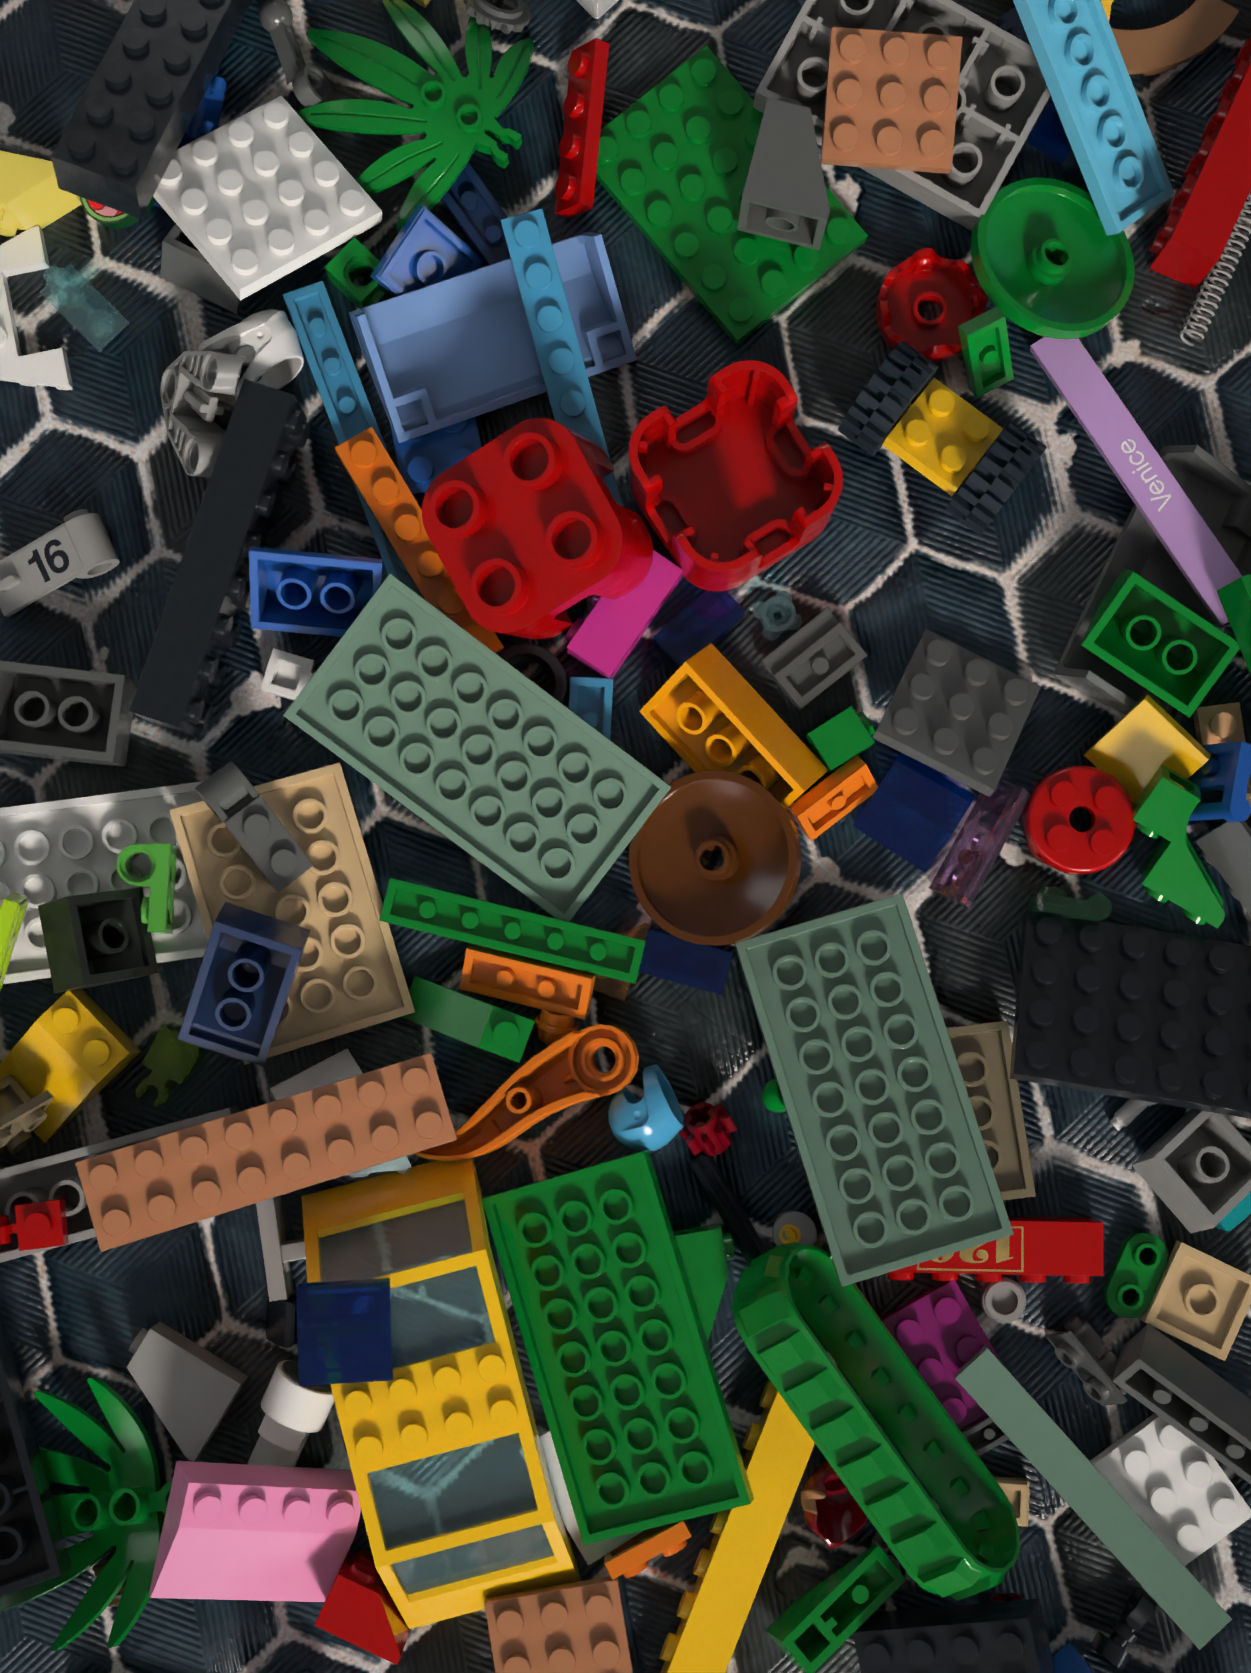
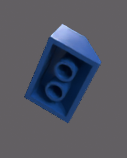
M250 547L251 628L342 637L387 578L388 573L384 560Z

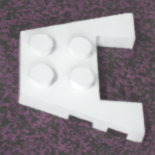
M35 226L0 245V381L16 382L24 386L36 387L37 385L56 387L58 390H72L73 384L67 353L63 348L23 356L21 354L7 277L50 268L43 231L39 226Z

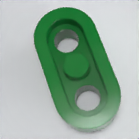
M1138 1231L1128 1235L1122 1242L1103 1287V1299L1106 1306L1120 1317L1135 1318L1143 1314L1148 1308L1168 1259L1167 1248L1160 1238L1145 1231ZM1144 1248H1150L1152 1251V1258L1147 1263H1142L1139 1258V1254ZM1132 1288L1135 1291V1299L1131 1303L1126 1304L1122 1300V1294L1125 1290Z

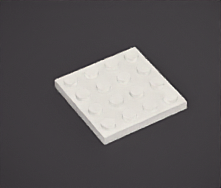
M282 95L177 149L153 195L240 301L382 222V210Z

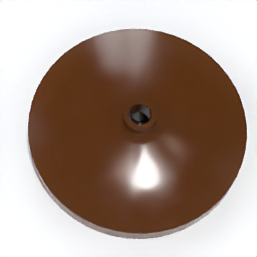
M710 770L695 772L674 780L668 784L671 786V789L630 841V877L639 902L657 925L671 935L687 942L701 945H729L756 936L773 924L782 914L797 887L801 869V846L797 828L790 813L772 791L759 782L737 773ZM720 852H722L721 856L724 858L722 866L716 864V856Z

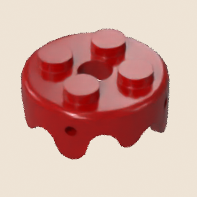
M924 248L916 251L911 257L889 271L879 292L876 304V320L880 333L893 350L894 348L896 349L900 342L904 341L931 362L939 363L950 360L962 353L958 326L984 313L987 295L965 261L961 259H946L938 256L934 249ZM924 301L934 302L940 309V317L935 320L922 318L918 312V305Z
M1070 766L1047 775L1035 784L1022 812V824L1029 852L1037 861L1068 875L1089 874L1107 868L1126 852L1132 841L1135 821L1133 820L1134 807L1131 797L1115 777L1098 768ZM1080 807L1089 812L1092 821L1087 831L1079 832L1071 826L1069 817L1074 808Z

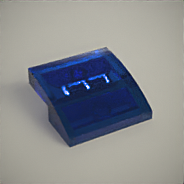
M900 752L879 783L878 788L854 821L853 826L926 873L976 795L939 771Z
M390 1278L297 1283L299 1386L393 1380Z

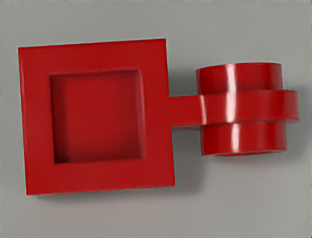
M64 1198L15 1205V1223H9L8 1215H0V1245L11 1243L10 1234L17 1233L19 1251L63 1246L69 1243Z

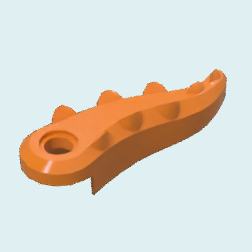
M598 1024L582 1030H573L535 1054L518 1068L455 1131L457 1140L414 1153V1155L439 1161H456L478 1157L504 1146L553 1113L587 1100L620 1092L632 1082L638 1071L639 1054L636 1043L626 1031L613 1025ZM601 1047H608L615 1054V1065L608 1072L598 1070L594 1063V1055Z

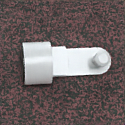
M284 1360L278 1363L261 1401V1408L266 1414L258 1430L260 1434L247 1465L296 1466L309 1434L322 1430L334 1403L326 1372L301 1361Z

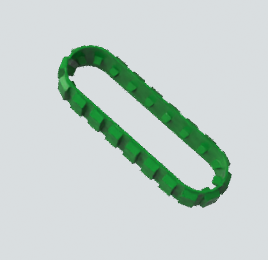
M797 1242L782 1244L753 1259L751 1265L742 1270L739 1283L733 1292L732 1310L737 1330L750 1353L908 1575L922 1589L934 1595H940L942 1598L949 1595L957 1601L1002 1584L1006 1572L1010 1571L1011 1567L1016 1563L1020 1550L1019 1526L1013 1507L1000 1485L856 1284L853 1283L841 1287L831 1255L817 1246L801 1245ZM799 1311L801 1312V1314L803 1315V1317L806 1319V1321L808 1322V1324L811 1326V1328L813 1329V1331L816 1333V1335L818 1336V1338L821 1340V1342L823 1343V1345L826 1347V1349L828 1350V1352L831 1354V1356L833 1357V1359L836 1361V1363L838 1364V1366L841 1368V1370L843 1371V1373L846 1375V1377L848 1378V1380L851 1382V1384L853 1385V1387L855 1388V1390L858 1392V1394H859L860 1397L863 1399V1401L865 1402V1404L868 1406V1408L870 1409V1411L873 1413V1415L875 1416V1418L878 1420V1422L880 1423V1425L883 1427V1429L885 1430V1432L888 1434V1436L890 1437V1439L893 1441V1443L895 1444V1446L898 1448V1450L900 1451V1453L903 1455V1457L905 1458V1460L908 1462V1464L910 1465V1467L913 1469V1471L915 1472V1474L918 1476V1478L920 1479V1481L923 1483V1485L925 1486V1488L928 1490V1492L930 1493V1495L933 1497V1499L935 1500V1502L938 1504V1506L940 1507V1509L943 1511V1513H944L945 1516L947 1517L949 1523L947 1522V1520L945 1519V1517L942 1515V1513L940 1512V1510L937 1508V1506L935 1505V1503L932 1501V1499L930 1498V1496L927 1494V1492L925 1491V1489L922 1487V1485L920 1484V1482L917 1480V1478L915 1477V1475L912 1473V1471L910 1470V1468L907 1466V1464L905 1463V1461L902 1459V1457L900 1456V1454L897 1452V1450L895 1449V1447L892 1445V1443L890 1442V1440L888 1439V1437L885 1435V1433H884L883 1430L880 1428V1426L878 1425V1423L875 1421V1419L873 1418V1416L870 1414V1412L868 1411V1409L865 1407V1405L863 1404V1402L860 1400V1398L858 1397V1395L855 1393V1391L853 1390V1388L850 1386V1384L848 1383V1381L845 1379V1377L843 1376V1374L840 1372V1370L838 1369V1367L835 1365V1363L833 1362V1360L830 1358V1356L828 1355V1353L825 1351V1349L823 1348V1346L820 1344V1342L818 1341V1339L815 1337V1335L813 1334V1332L810 1330V1328L808 1327V1325L805 1323V1321H804L803 1318L801 1317Z

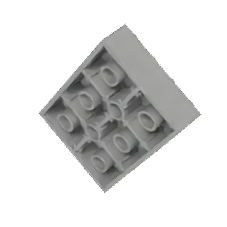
M806 0L756 90L753 108L764 113L767 98L777 100L778 98L787 97L797 100L802 106L811 108L817 144L821 146L829 41L832 27L962 36L951 172L944 174L859 168L973 231L975 222L987 211L1050 97V92L1031 45L952 0Z

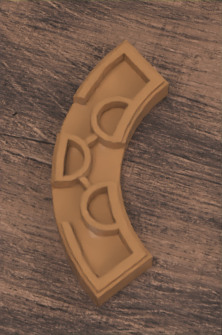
M1196 0L1185 12L1165 24L1142 30L1111 29L1129 75L1142 74L1143 76H1149L1176 69L1178 65L1197 55L1203 54L1227 31L1239 10L1222 0Z

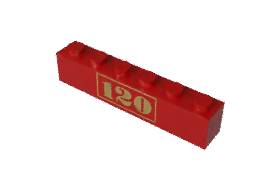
M1008 1216L1014 1235L887 1273V1278L891 1280H913L914 1273H931L932 1280L957 1281L958 1274H975V1280L1000 1282L1002 1281L1003 1274L1019 1275V1281L1043 1283L1046 1282V1275L1063 1276V1282L1090 1283V1276H1104V1222L1093 1217Z

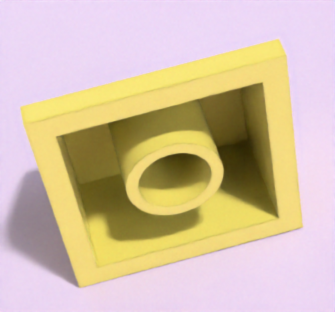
M0 150V235L15 237L16 233L21 234L35 226H39L42 230L82 205L80 196L59 189L52 161Z

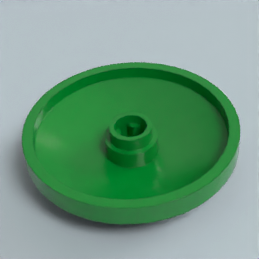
M1039 177L1013 182L995 194L985 214H982L980 219L974 224L971 235V258L977 279L990 301L1008 319L1027 331L1053 339L1069 340L1086 337L1096 333L1110 323L1123 309L1129 299L1133 288L1135 270L1133 254L1124 231H1121L1118 234L1107 236L1091 195L1077 186L1056 179Z

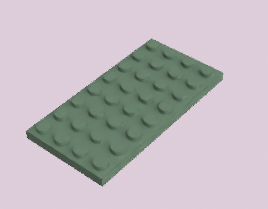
M392 574L387 576L283 715L556 919L567 922L576 914L671 789V786Z
M901 893L735 943L737 955L840 1286L843 1287L1014 1235L903 894Z

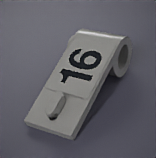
M87 509L74 511L64 517L65 523L0 560V608L4 616L9 617L75 578H93L117 567L120 560L99 514L89 513Z

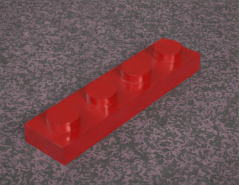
M597 38L572 50L567 65L569 80L567 96L563 105L565 119L563 137L559 145L561 158L559 178L555 185V214L568 219L592 209L594 203L609 43Z

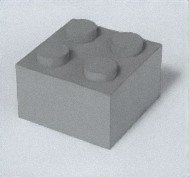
M1190 1109L1132 1164L1134 1169L1190 1233L1214 1228L1251 1192V1145L1224 1114Z

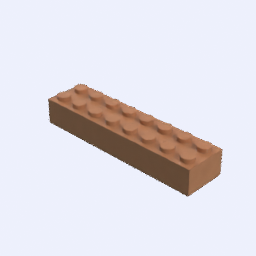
M428 1053L94 1156L75 1164L99 1248L103 1252L457 1140L432 1054Z

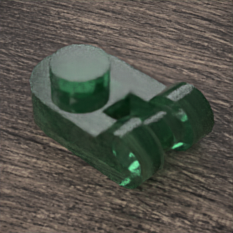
M1047 886L1040 887L1039 893L1030 894L1028 905L1029 912H1047L1062 915L1061 918H1078L1089 921L1104 920L1110 915L1112 910L1110 900L1104 895L1095 894L1086 900L1066 897V890Z

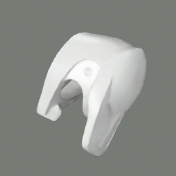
M276 309L254 313L240 323L203 341L198 347V351H213L244 356L242 366H249L238 382L237 392L233 395L236 401L244 379L279 390L298 375L304 364L296 330L289 322L286 313Z

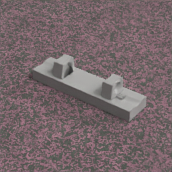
M280 1195L256 1203L269 1302L288 1299L294 1293L290 1261L306 1259L304 1239L287 1241Z

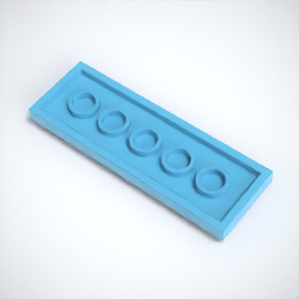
M1013 0L1106 235L1118 234L1175 193L1101 0Z

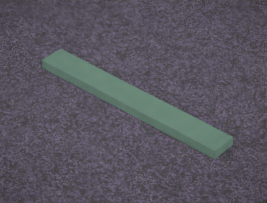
M986 1346L979 1350L953 1375L958 1383L1199 1650L1232 1620Z

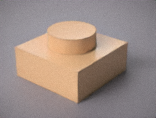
M1240 702L1197 707L1194 711L1193 719L1196 738L1201 746L1237 741L1246 742Z

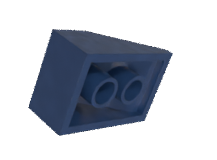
M225 902L214 922L178 1039L264 1067L311 930Z

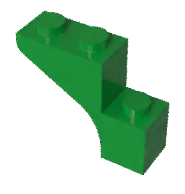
M1161 764L1133 805V820L1136 821V827L1151 838L1158 839L1159 836L1163 837L1158 847L1141 869L1142 885L1145 886V891L1156 900L1163 903L1170 900L1183 908L1182 912L1192 921L1200 925H1204L1207 922L1218 929L1225 918L1223 897L1186 833L1190 816L1201 800L1200 786Z

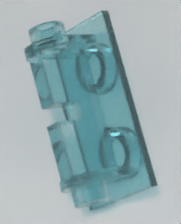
M70 263L65 268H58L56 265H53L45 271L43 277L47 282L46 286L40 291V294L99 352L129 324V321Z

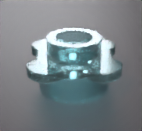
M779 591L775 597L768 599L766 602L758 601L753 607V615L760 619L764 628L763 636L767 640L775 641L781 633L788 630L796 631L802 625V617L796 613L792 603V596L786 591ZM779 612L782 617L776 620L773 614Z

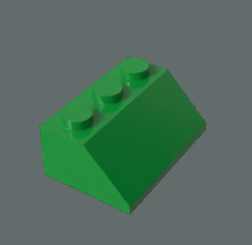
M1125 568L1098 605L1080 643L1081 646L1189 718L1240 649L1238 642L1135 572Z

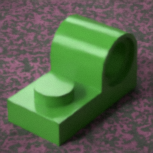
M172 844L129 845L121 851L116 862L117 872L122 880L137 887L150 888L149 897H143L141 905V921L144 924H148L147 932L173 934L177 847ZM146 854L151 859V870L146 876L137 878L132 872V862L139 855Z

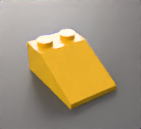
M82 989L66 991L34 1022L0 1063V1080L12 1075L31 1099L47 1090L53 1095L54 1098L45 1111L47 1118L33 1130L44 1143H47L115 1078L141 1050Z

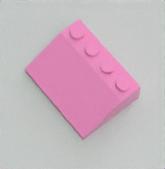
M176 1461L149 1590L150 1598L325 1602L355 1538L361 1513L351 1471Z

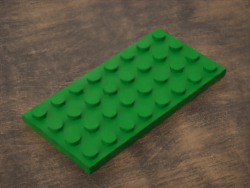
M649 1150L636 1152L483 1198L482 1202L583 1545L751 1504L754 1500Z

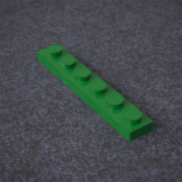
M393 878L389 880L379 919L382 922L636 984L646 943L644 940Z

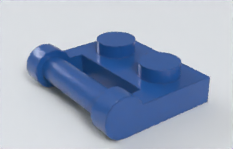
M1237 741L1203 745L1202 747L1211 754V757L1188 780L1200 786V793L1224 792L1222 802L1198 803L1190 816L1187 826L1202 820L1225 819L1229 823L1246 821L1251 812L1250 803L1246 799L1251 774V744Z

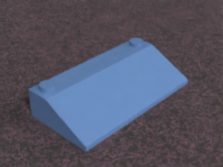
M585 232L553 243L554 254L587 376L590 377L636 361L637 358L602 234ZM511 258L349 312L363 357L398 443L547 392Z

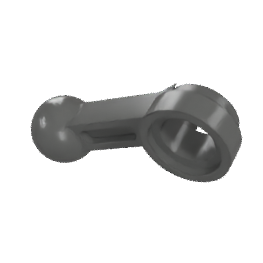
M284 0L265 1L259 11L260 23L265 30L270 32L285 73L286 84L288 85L292 82L293 91L297 99L305 107L333 101L334 90L326 74L318 66L311 63L306 65L291 25L293 13L290 6Z

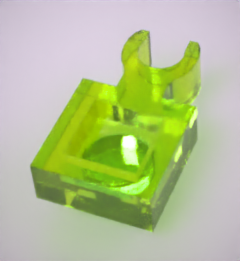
M167 1025L161 1026L141 1063L152 1069V1072L147 1079L140 1082L136 1089V1096L143 1097L149 1085L155 1086L158 1089L159 1095L153 1104L154 1106H160L166 1101L170 1080L178 1084L184 1083L202 1049L200 1046L179 1040L180 1032Z

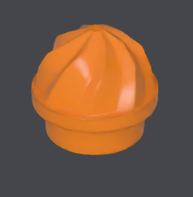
M541 1009V1014L535 1018L538 1039L547 1046L573 1030H578V1022L575 1021V1017Z

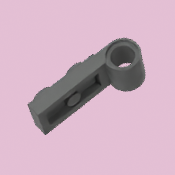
M232 761L195 788L202 800L217 818L222 821L278 893L314 866Z

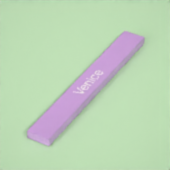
M1043 337L1030 346L1031 353L1220 629L1228 625L1229 620L1217 590L1242 577L1241 573L1079 338L1065 340Z

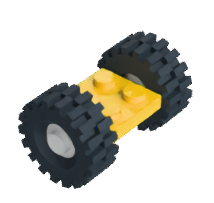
M902 341L896 349L894 348L888 358L884 360L878 371L868 381L869 383L858 395L857 400L843 418L838 431L871 456H874L883 445L950 496L954 495L972 472L945 511L980 536L1047 447L1013 421L1000 435L1003 430L1001 426L936 378H933L931 381L938 366Z

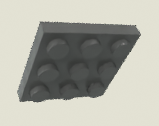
M925 629L872 738L990 797L998 785L1041 686Z

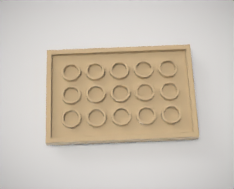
M340 762L253 786L314 865L279 893L275 891L226 826L204 801L169 810L208 941L214 922L225 902L311 930L267 1058L415 1012L389 924L379 921L383 904Z

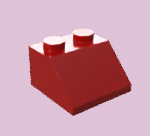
M350 1549L314 1626L397 1665L410 1629H408L376 1570L372 1552L359 1550L357 1553Z

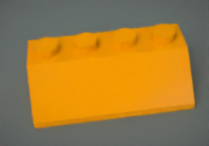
M712 643L685 661L639 711L694 772L719 770L751 778L772 791L786 808L828 771L823 763Z

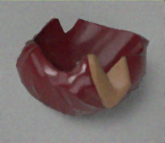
M829 1462L818 1466L809 1476L804 1491H801L804 1519L808 1527L825 1542L827 1547L834 1549L844 1544L850 1537L856 1534L865 1525L868 1517Z

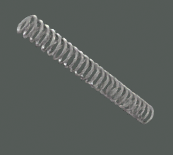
M1251 193L1247 197L1248 201H1245L1243 206L1245 208H1242L1240 212L1242 216H1239L1237 219L1238 223H1235L1233 228L1235 231L1231 232V238L1226 243L1229 246H1225L1223 250L1225 253L1221 254L1220 259L1222 261H1218L1215 264L1218 268L1214 269L1213 267L1207 274V277L1204 278V285L1200 286V292L1196 295L1197 300L1193 302V308L1189 310L1190 315L1186 317L1187 322L1183 324V330L1179 332L1182 341L1190 346H1194V343L1187 340L1183 334L1186 333L1197 340L1205 338L1202 332L1208 331L1206 325L1212 323L1209 317L1215 316L1213 310L1219 308L1215 302L1222 301L1220 295L1225 293L1222 287L1229 285L1226 281L1232 278L1229 272L1235 271L1233 265L1239 263L1236 257L1242 256L1240 250L1245 249L1244 242L1249 241L1247 235L1251 234V224L1242 220L1251 223V216L1246 214H1251V207L1248 206L1251 205Z

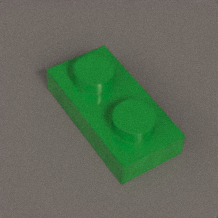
M997 306L958 326L968 389L976 398L1014 379L1006 318Z

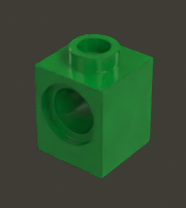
M355 237L324 267L330 282L359 309L390 299L393 296L374 279L366 286L353 284L358 275L362 273L372 274L380 262Z
M850 706L809 732L804 740L812 753L828 769L826 774H829L848 762L855 755H859L875 743L871 737L875 730L870 720L862 711L856 714L853 707Z

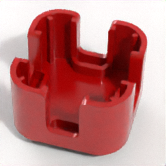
M739 361L723 368L709 379L706 398L700 404L676 419L667 405L662 406L639 422L630 439L629 486L631 493L675 564L683 570L682 575L691 584L706 591L722 592L734 589L817 538L826 528L842 492L843 472L837 456L827 442H823L811 450L793 419L798 402L794 389L779 370L761 361Z
M532 418L510 428L438 475L428 487L422 504V520L425 531L470 616L480 626L492 632L533 640L550 639L568 630L573 623L566 609L588 596L598 595L609 599H617L632 591L648 574L653 559L652 539L643 520L636 512L618 505L602 479L614 471V467L605 451L593 440L554 420Z

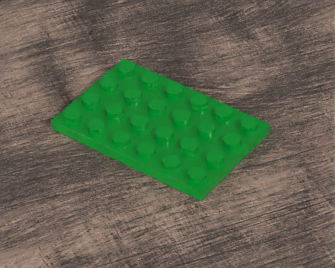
M706 45L601 129L596 179L736 345H739L867 241L868 235L826 185L830 212L820 250L737 230L742 195L763 113L753 108L754 100Z

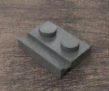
M827 607L765 657L760 664L763 668H766L773 677V680L800 711L864 660L867 654Z

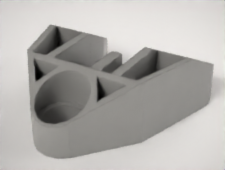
M184 351L165 369L162 375L160 395L167 435L184 471L189 476L210 478L226 432L214 422L215 414L223 415L224 406L218 402L219 398L216 395L217 393L235 395L244 356L213 351Z

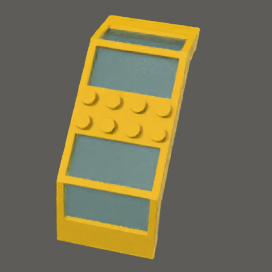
M473 1158L456 1161L435 1160L412 1166L411 1171L406 1174H398L397 1171L301 1196L308 1297L375 1567L408 1629L485 1609V1597L581 1581L571 1540L565 1530L552 1490L489 1242L481 1195L482 1191Z

